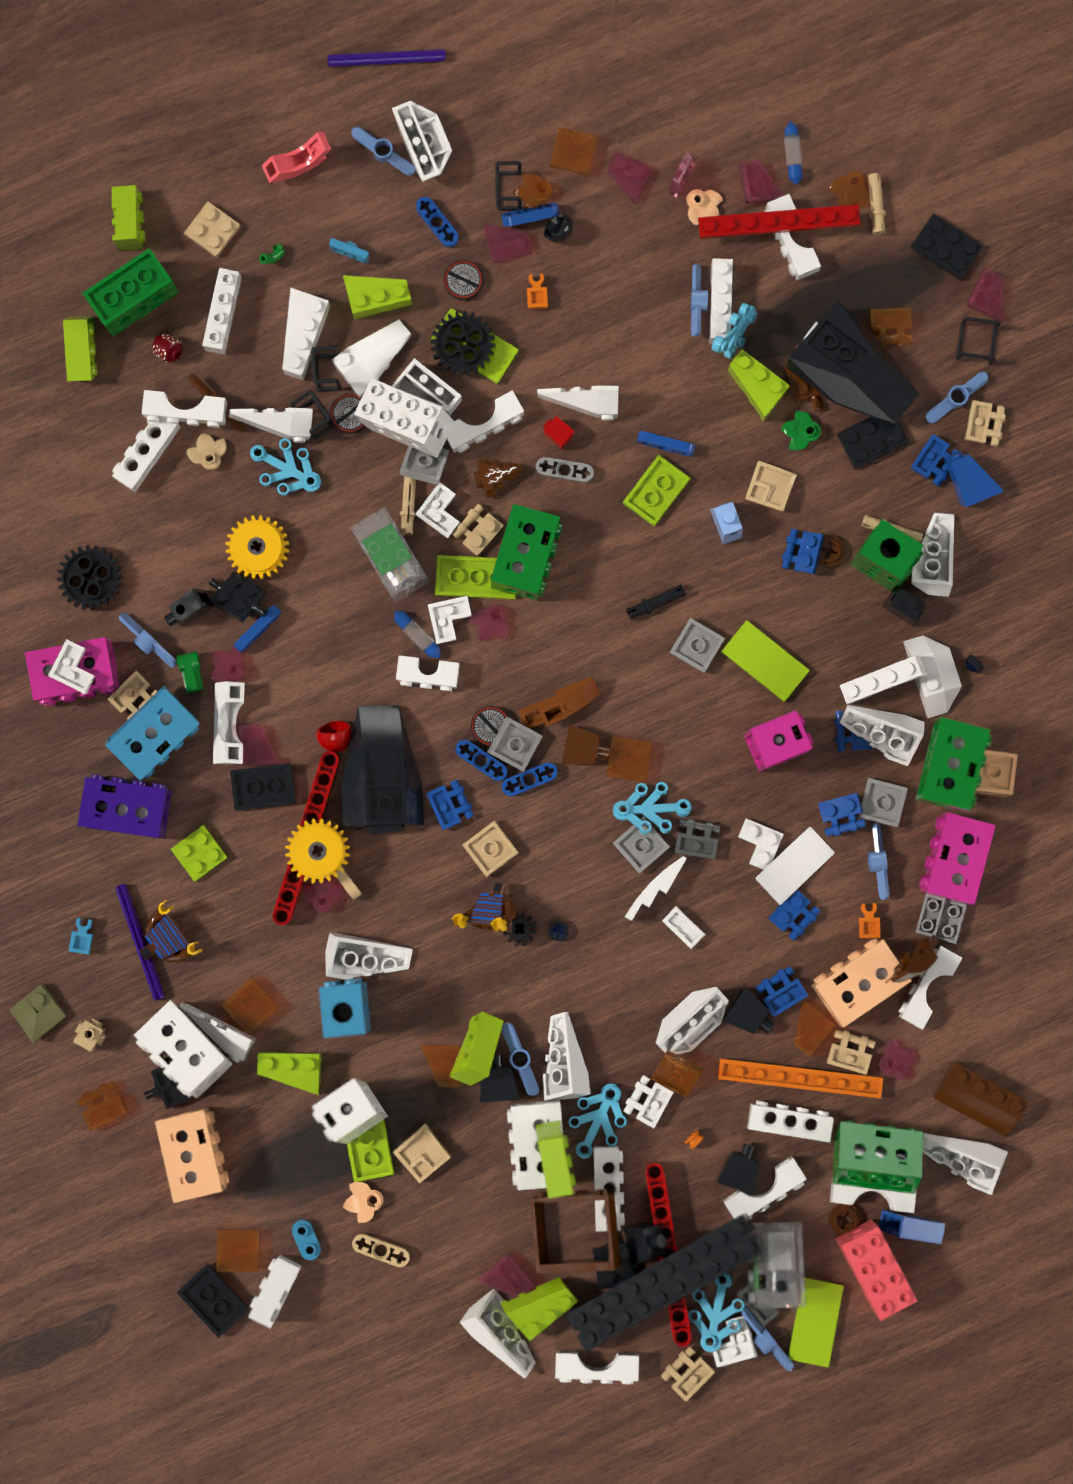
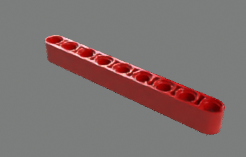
M327 751L321 756L300 826L302 828L305 827L304 821L308 822L307 818L312 813L318 816L316 823H319L320 819L324 818L340 766V757L333 751ZM330 755L336 758L333 766H327L325 763V759ZM322 775L330 777V782L325 786L319 782ZM316 794H322L324 797V801L320 805H315L313 801ZM288 864L272 915L273 921L278 925H287L291 922L304 883V875L300 876L297 883L290 881L289 876L292 873L293 864ZM286 891H291L294 895V899L289 903L285 902L283 898ZM282 910L286 911L288 915L285 922H280L277 918L278 913Z
M652 1161L645 1167V1176L653 1224L659 1225L660 1230L662 1228L670 1230V1235L666 1238L667 1244L664 1248H670L675 1253L677 1252L665 1174L662 1165ZM653 1166H657L660 1169V1173L656 1177L649 1175V1169ZM661 1187L663 1195L660 1197L653 1196V1189ZM660 1207L667 1210V1214L662 1218L655 1215L656 1210ZM663 1256L659 1257L660 1261L664 1259ZM684 1297L667 1307L674 1343L680 1347L687 1346L691 1342L692 1337ZM680 1310L684 1313L681 1320L673 1318L675 1311ZM680 1331L687 1333V1338L683 1341L676 1338L677 1333Z

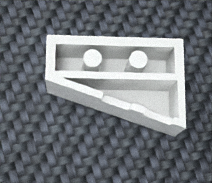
M279 1255L277 1260L273 1258L268 1268L271 1272L268 1278H263L259 1286L261 1292L258 1297H254L250 1305L252 1310L248 1318L271 1328L302 1265Z

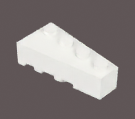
M293 288L290 289L282 370L285 375L304 381L311 362V349L316 347L331 306L328 300Z

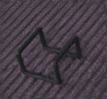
M498 161L495 164V197L498 210L522 209L521 197H500V175H520L522 173L520 161ZM499 165H518V171H499ZM500 201H518V206H500Z
M964 317L960 324L956 360L966 356L989 360V365H992L996 360L993 355L997 329L1001 322ZM967 321L995 325L989 356L961 352L964 325Z
M336 346L313 347L311 349L313 382L316 384V390L319 392L342 389L339 379L319 380L318 359L335 358L339 354ZM334 350L335 354L315 356V351ZM324 383L337 384L336 387L320 388V384Z
M308 390L292 401L290 405L292 408H296V403L309 394L312 396L311 399L298 408H305L314 402L325 419L309 430L312 439L316 440L332 429L334 424L312 390ZM327 422L329 423L328 427L323 429L318 434H314L315 430H317Z

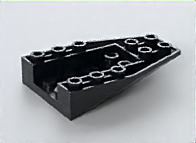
M839 301L832 306L793 352L786 366L787 369L834 404L893 425L919 396V393L885 346Z

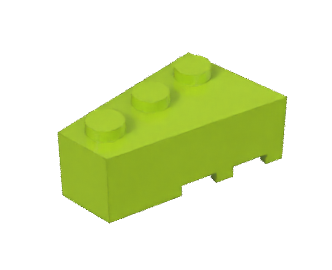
M136 185L112 187V210L114 211L112 225L115 226V235H112V241L119 251L143 249L142 243L146 242L145 231L141 229V223H144V213L140 211L143 196L142 191H139Z
M343 275L354 319L412 305L406 280Z
M94 316L68 317L63 320L67 381H91L97 375V364L94 363V355H96Z
M742 349L728 368L729 373L740 389L743 390L762 421L767 418L790 386Z
M480 1012L471 1018L468 1032L449 1077L472 1086L489 1076L503 1020L485 1012Z
M259 1052L257 1074L320 1095L321 1053Z
M560 1120L535 1125L548 1198L573 1194L572 1186H576L574 1173L570 1174L569 1167L573 1166L570 1154L566 1155L565 1148H569L567 1135H562Z
M558 1277L537 1286L536 1290L526 1294L523 1292L518 1295L519 1297L508 1302L505 1300L500 1302L506 1315L531 1341L576 1304L578 1300L567 1284Z

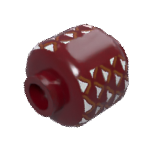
M168 333L158 335L154 339L152 346L155 356L166 363H173L180 359L182 356V343Z

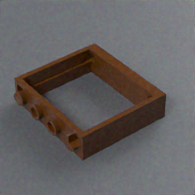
M597 1189L595 1193H588V1190H577L575 1194L550 1199L547 1192H538L537 1196L530 1198L536 1273L611 1271L621 1267L614 1192H607V1189ZM604 1200L610 1259L549 1262L543 1203Z

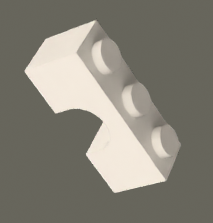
M399 656L396 681L400 682L401 686L412 687L413 683L420 684V688L432 689V686L440 687L441 691L452 692V688L457 689L459 663L439 661L438 669L434 674L424 675L419 670V658Z

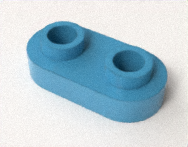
M305 1219L298 1220L292 1227L293 1237L302 1257L307 1260H314L321 1252V1245L312 1224ZM304 1227L306 1233L300 1234L298 1229ZM308 1246L313 1247L314 1252L308 1253L306 1248Z

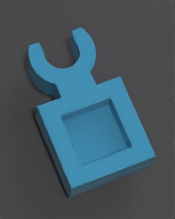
M77 918L76 926L78 932L72 931L69 952L89 955L93 934H88V930L92 927L93 921L88 919V924L84 927L81 924L82 918Z

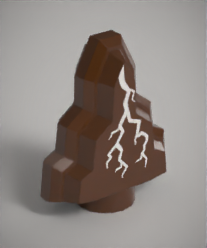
M487 458L477 459L478 471L474 472L477 488L483 487L486 498L497 495L498 490L505 488L508 481L516 479L523 473L521 464L512 462L502 464L498 460L489 461Z

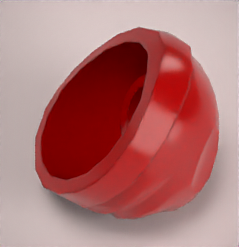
M331 721L319 727L316 731V739L319 745L328 751L342 752L351 740V725L345 721Z

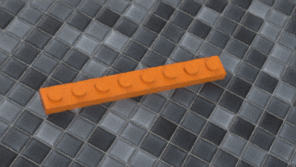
M721 1058L719 1062L718 1079L873 1098H881L882 1077Z

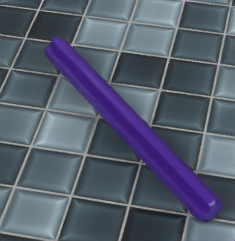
M444 49L335 54L328 55L327 60L329 67L441 62L446 60V52Z
M119 885L115 889L151 994L155 1001L160 1000L165 995L152 957L145 960L139 950L147 946L127 885Z

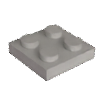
M408 446L400 469V475L439 485L449 456V450L442 448L436 458Z
M690 618L672 647L670 654L700 672L705 673L725 638Z
M506 717L488 753L524 772L543 736Z
M867 778L861 802L863 813H859L858 818L898 828L908 788Z
M644 817L640 819L641 821H647ZM635 825L613 842V845L639 874L670 848L653 827H651L649 834L644 835L640 833ZM643 825V826H642V829H643V830H648L649 827L646 826V825Z

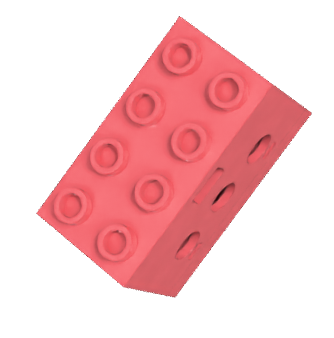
M871 1219L854 1230L835 1238L869 1305L880 1321L917 1302L879 1227Z

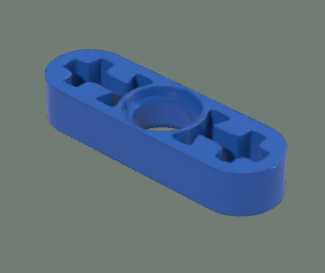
M429 197L418 199L416 210L444 247H455L458 243V234ZM422 203H424L425 205L430 204L428 206L430 212L432 213L430 216L425 209L421 210ZM437 217L443 220L442 226L438 228L431 224L432 220ZM445 228L449 236L454 235L452 242L449 240L445 241L446 236L443 233Z
M547 203L506 212L501 215L503 226L508 227L555 217L560 213L558 203Z
M639 431L636 441L645 446L689 457L693 456L695 445L644 431Z
M276 605L271 606L268 609L267 615L265 614V617L261 616L235 642L234 647L240 653H243L282 614V611Z
M461 740L457 743L455 750L460 758L494 781H502L506 778L507 768L504 764L468 740ZM468 744V749L471 752H474V749L478 750L474 754L472 761L468 759L471 755L468 753L462 755L460 753L461 749L459 747L461 745L465 746ZM477 756H486L487 764L482 767L478 766L475 762ZM491 760L495 762L492 765L496 769L499 767L503 768L502 777L500 775L497 778L494 777L495 772L489 769V772L485 771L489 767Z
M544 763L507 778L502 783V791L505 795L512 797L550 782L556 778L557 768L552 763ZM547 766L549 769H554L552 777L548 778L547 775L541 777L543 781L539 782L536 770L539 769L540 774L545 771ZM533 774L536 779L533 785H526L524 783L525 775ZM520 777L524 789L520 790V786L514 788L515 792L513 793L510 790H505L508 782L512 784L518 783L516 778Z

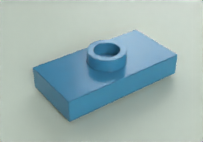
M331 238L329 243L331 251L368 264L370 259L369 252L359 249L355 243L349 241L344 243Z

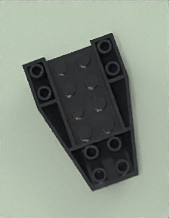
M399 705L358 706L341 785L343 828H363L364 826L424 825L422 783Z

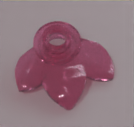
M493 605L488 610L479 609L470 617L469 622L479 626L478 635L482 642L492 639L495 635L499 639L504 640L508 634L509 627L505 621L506 611L500 605ZM494 612L500 613V617L498 619L493 618L492 615Z
M234 646L229 650V653L224 651L214 652L212 654V662L216 668L210 672L209 677L216 682H225L229 679L231 681H238L242 679L245 675V667L242 664L243 654ZM237 667L236 673L232 674V670Z
M323 878V883L316 879L313 885L304 884L302 893L305 900L312 903L316 911L326 913L332 909L333 903L341 898L343 887L342 884L332 885L331 881H328L327 878ZM325 899L326 904L320 905L319 902Z
M900 1039L892 1040L886 1045L885 1055L879 1061L880 1070L886 1075L893 1074L899 1080H906L912 1077L908 1067L914 1064L917 1054L912 1050L902 1049ZM888 1061L892 1062V1068L888 1067Z

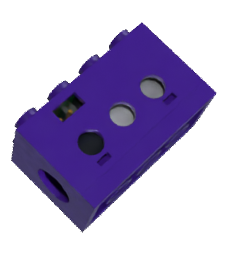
M91 774V778L85 777L77 826L165 839L172 791L167 790V786L152 783V787H148L147 783L132 780V783L128 784L127 780L112 777L111 781H107V777Z

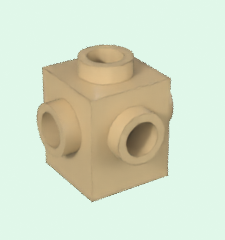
M94 1018L92 1020H85L84 1023L81 1021L75 1031L77 1036L73 1042L90 1052L95 1051L98 1045L101 1046L107 1036L104 1034L106 1029L102 1027L103 1023Z

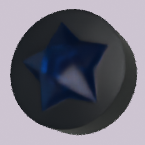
M969 655L964 660L967 669L971 672L979 674L984 669L983 664L973 655Z
M555 921L549 927V935L555 941H562L569 934L567 924L562 921Z

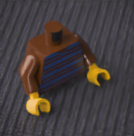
M495 883L492 894L481 893L478 901L470 910L464 914H455L452 917L454 926L459 925L460 928H465L467 926L466 922H469V924L482 930L511 932L512 921L516 918L517 914L514 900L505 896L507 886Z
M167 900L160 903L145 928L146 935L144 937L149 944L139 950L144 959L148 960L156 954L161 961L165 960L168 963L182 962L195 954L201 953L202 949L196 951L194 948L195 944L199 942L189 943L170 916L169 912L173 910V906L169 909L165 908L164 904Z

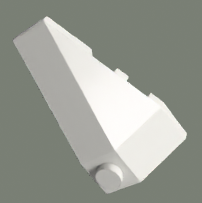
M397 320L346 348L333 358L332 362L360 398L364 395L371 378L379 381V377L384 370L388 369L389 363L401 351L411 337V333L400 320Z
M592 386L590 390L573 387L567 392L564 388L537 389L538 398L596 418H601L602 421H613V418H617L619 386Z
M267 408L258 413L257 409H230L229 418L293 440L294 443H305L311 436L309 430L312 425L313 409L285 408V411L278 412L274 408Z
M934 513L921 543L924 545L921 550L924 554L918 563L912 567L911 584L928 595L949 597L953 585L954 514Z
M847 705L840 720L843 726L858 737H863L869 742L870 746L876 747L883 752L886 758L906 766L909 765L924 736L923 721L897 713Z
M185 1002L180 1003L179 1007L225 1053L229 1054V1059L238 1063L240 1060H246L256 1040L255 1037Z
M568 1012L553 1015L550 1018L548 1042L550 1043L549 1055L546 1054L545 1061L548 1062L546 1074L543 1073L542 1080L544 1101L572 1099L590 1095L588 1071Z
M925 1133L923 1135L924 1154L938 1164L944 1163L952 1169L951 1173L956 1176L959 1174L968 1180L967 1184L971 1187L992 1195L1007 1157V1151L986 1143Z
M492 1289L468 1309L460 1323L476 1341L520 1376L526 1378L536 1362L525 1340H521L517 1331L518 1327L502 1308L500 1302H503L504 1299L495 1289Z

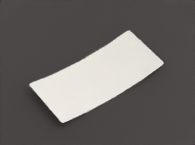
M809 827L756 877V880L781 905L835 852Z

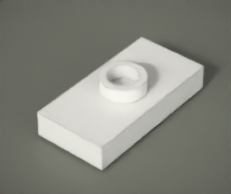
M677 906L662 920L690 949L705 936Z

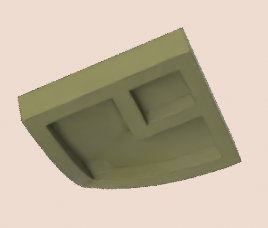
M43 984L39 985L9 1009L32 1043L67 1016L66 1012Z

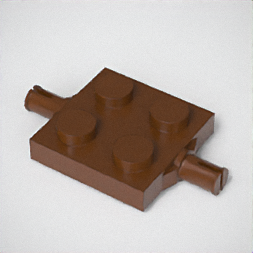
M787 363L784 364L795 403L812 400L815 411H818V407L819 410H822L820 397L823 395L787 369Z

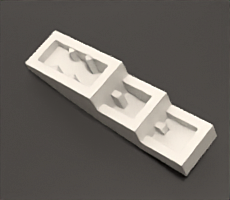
M681 857L653 879L636 898L624 917L632 921L641 904L650 907L659 890L667 894L687 858Z

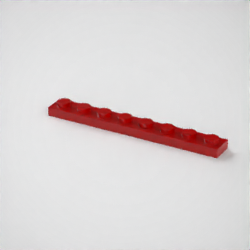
M859 204L698 217L699 239L860 226Z

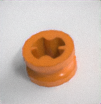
M695 1130L684 1142L690 1145V1149H693L703 1140L704 1136L699 1135V1131Z

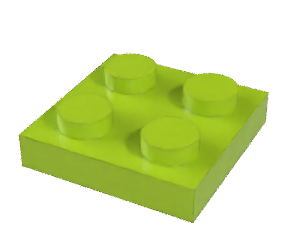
M205 825L171 848L194 882L228 858Z

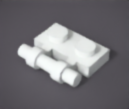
M643 1075L640 1081H637L634 1087L636 1089L631 1098L628 1097L624 1112L631 1115L634 1108L639 1110L636 1119L655 1128L674 1092L655 1082L652 1089L647 1087L650 1079ZM644 1092L648 1096L644 1104L641 1105L638 1103V1100Z

